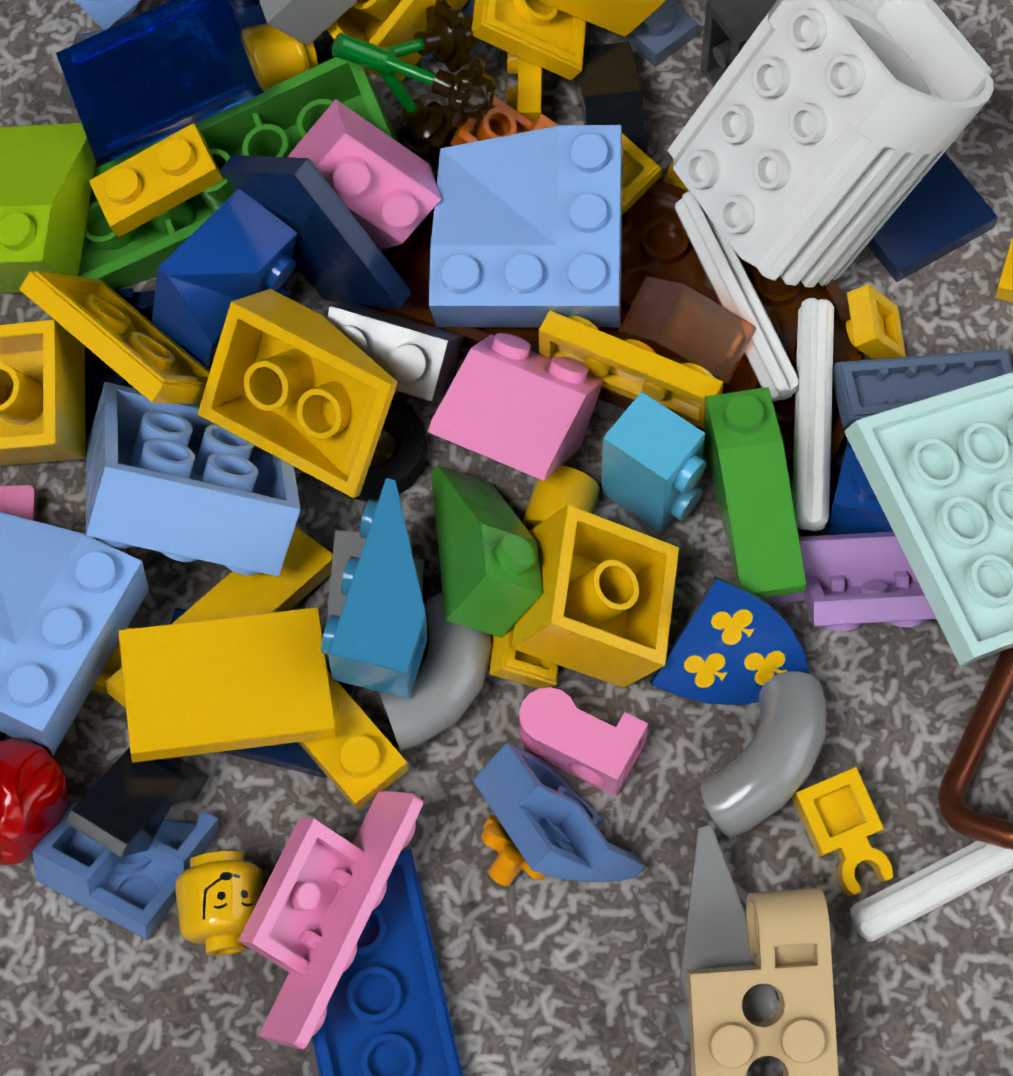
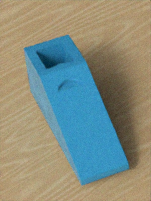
M386 478L379 501L369 499L366 504L360 526V537L366 538L360 558L350 556L347 561L341 583V594L346 595L347 598L341 616L331 614L327 621L322 638L321 652L329 657L332 680L409 699L428 640L426 612L396 480Z

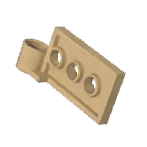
M821 888L750 892L746 901V927L751 957L756 965L686 970L692 1076H746L752 1062L763 1056H773L780 1059L783 1066V1076H839L830 922L824 893ZM769 984L774 986L778 993L779 1003L776 1012L769 1019L761 1022L747 1019L742 1010V1001L746 992L755 985Z

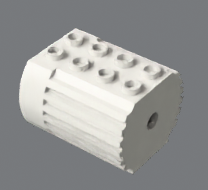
M777 0L667 151L674 159L673 170L742 260L755 266L762 276L776 281L780 276L786 285L796 286L801 281L805 287H814L817 283L824 286L832 279H838L989 100L994 90L993 79L989 76L992 73V69L933 0Z

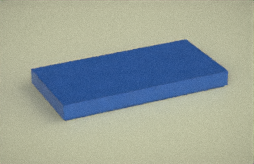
M404 850L400 852L386 881L387 889L384 898L371 912L359 937L356 956L349 968L342 973L327 1004L325 1021L319 1031L312 1036L320 1076H463L412 850Z

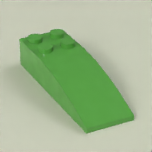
M337 57L194 122L203 135L219 170L232 155L287 157L335 99L399 143L380 94L367 68ZM179 130L95 168L94 177ZM223 176V181L121 237H118L110 228L92 189L78 276L101 279L111 289L156 278L158 267L236 192L235 189Z

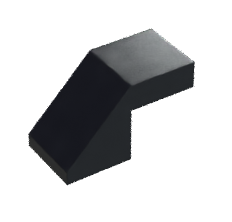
M630 42L584 46L582 71L574 77L578 107L582 106L583 124L621 125L622 134L646 153L648 145L642 90Z
M129 747L73 807L65 823L120 857L148 851L171 805L196 799L209 775L179 757L132 763Z

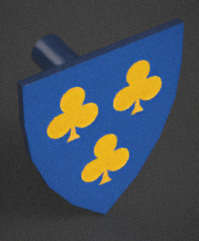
M714 576L666 655L665 666L655 672L650 680V684L677 696L707 704L745 705L759 702L761 688L764 683L775 675L791 671L810 673L805 652L790 624L765 600L738 585Z

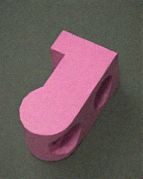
M552 687L539 688L529 693L522 701L519 710L521 741L530 753L617 797L647 740L648 723L624 712L618 725L615 727L576 708L569 695L560 689Z

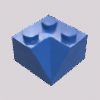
M238 189L158 267L152 323L210 370L231 301L268 289L289 297L290 292L286 289V284L296 265V261L292 259L297 232L256 200Z

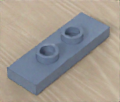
M1008 349L836 362L833 366L832 386L842 426L845 429L856 420L1013 372V366Z

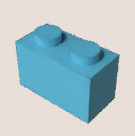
M641 391L603 437L601 492L661 533L674 517L680 521L685 520L697 505L703 492L698 487V484L706 467V461L702 459L705 433Z

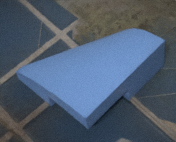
M506 742L472 780L533 871L564 880L610 882L635 878L646 866L634 851L628 852L608 843L597 828L603 819L572 790L568 782L547 761Z
M72 803L66 810L60 824L47 833L32 850L36 881L137 936L148 940L176 900L175 884L177 877L180 873L190 868V859L204 854L219 829L218 818L209 813H198L197 822L164 820L148 851L120 857L65 823L70 811L77 804Z

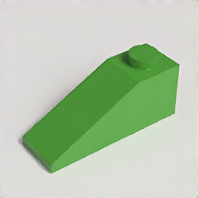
M769 387L705 396L704 447L737 585L760 598L805 592L807 584L783 440Z
M437 465L431 472L445 621L502 638L543 594L537 541L492 483Z

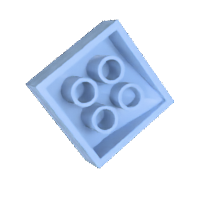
M558 125L440 148L437 187L442 199L434 207L429 281V308L436 327H541L549 311L556 312L565 317H582L593 323L596 327H621L623 183L621 125Z
M104 382L86 447V536L97 538L100 542L114 548L126 549L136 546L162 552L167 557L180 562L202 560L225 565L230 570L242 575L252 576L264 573L279 577L301 510L294 466L197 415L200 405L152 403L134 388Z
M0 512L1 732L15 739L21 738L42 746L51 756L55 754L118 645V630L127 629L149 591L141 560L92 537H88L83 533Z

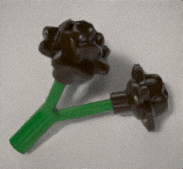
M437 0L435 6H430L426 9V30L417 32L413 40L383 48L344 33H339L332 46V55L334 57L375 70L380 74L402 104V115L407 120L406 125L396 135L398 141L421 159L438 158L440 156V148L452 146L450 142L454 137V132L459 127L462 128L467 123L468 118L479 121L483 120L493 104L496 90L495 80L484 72L485 60L475 57L469 68L466 67L459 71L461 66L470 63L469 52L475 47L477 38L471 34L473 19L469 15L464 14L460 9L452 8L446 0ZM415 52L422 56L432 53L434 61L444 63L450 72L439 69L436 74L396 58ZM394 72L432 86L431 91L433 93L448 98V105L443 106L437 101H433L425 106L421 100L413 99Z

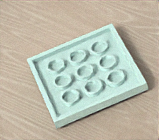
M1013 372L856 420L844 433L960 667L1012 648Z

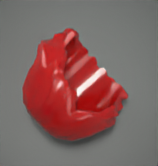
M21 738L0 741V864L15 865L22 863L44 836L60 824L69 805L66 776L58 762L42 746Z

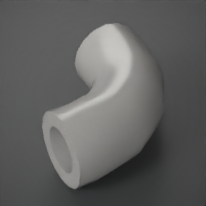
M442 592L424 604L428 649L424 661L419 666L410 698L406 699L379 692L401 752L417 747L455 725L482 691L492 652L491 634L445 621Z
M800 671L784 672L773 676L764 683L759 692L760 724L752 741L737 758L700 781V790L705 806L715 824L727 837L734 839L744 834L784 807L810 776L825 742L826 722L824 690L819 680L811 674Z

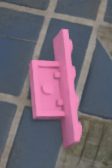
M378 791L353 843H350L314 818L299 817L238 939L245 946L289 972L258 1036L271 1043L303 1050L309 1044L311 1037L319 1031L325 1021L327 1004L342 973L349 968L356 956L357 942L371 912L384 898L387 889L386 881L401 850L408 845L416 829L415 821L424 803L421 798L413 793Z

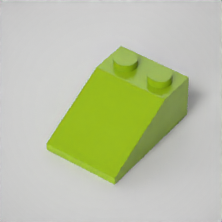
M97 122L0 127V293H23L19 288L30 271L78 276L92 190L89 180L94 177L101 127Z

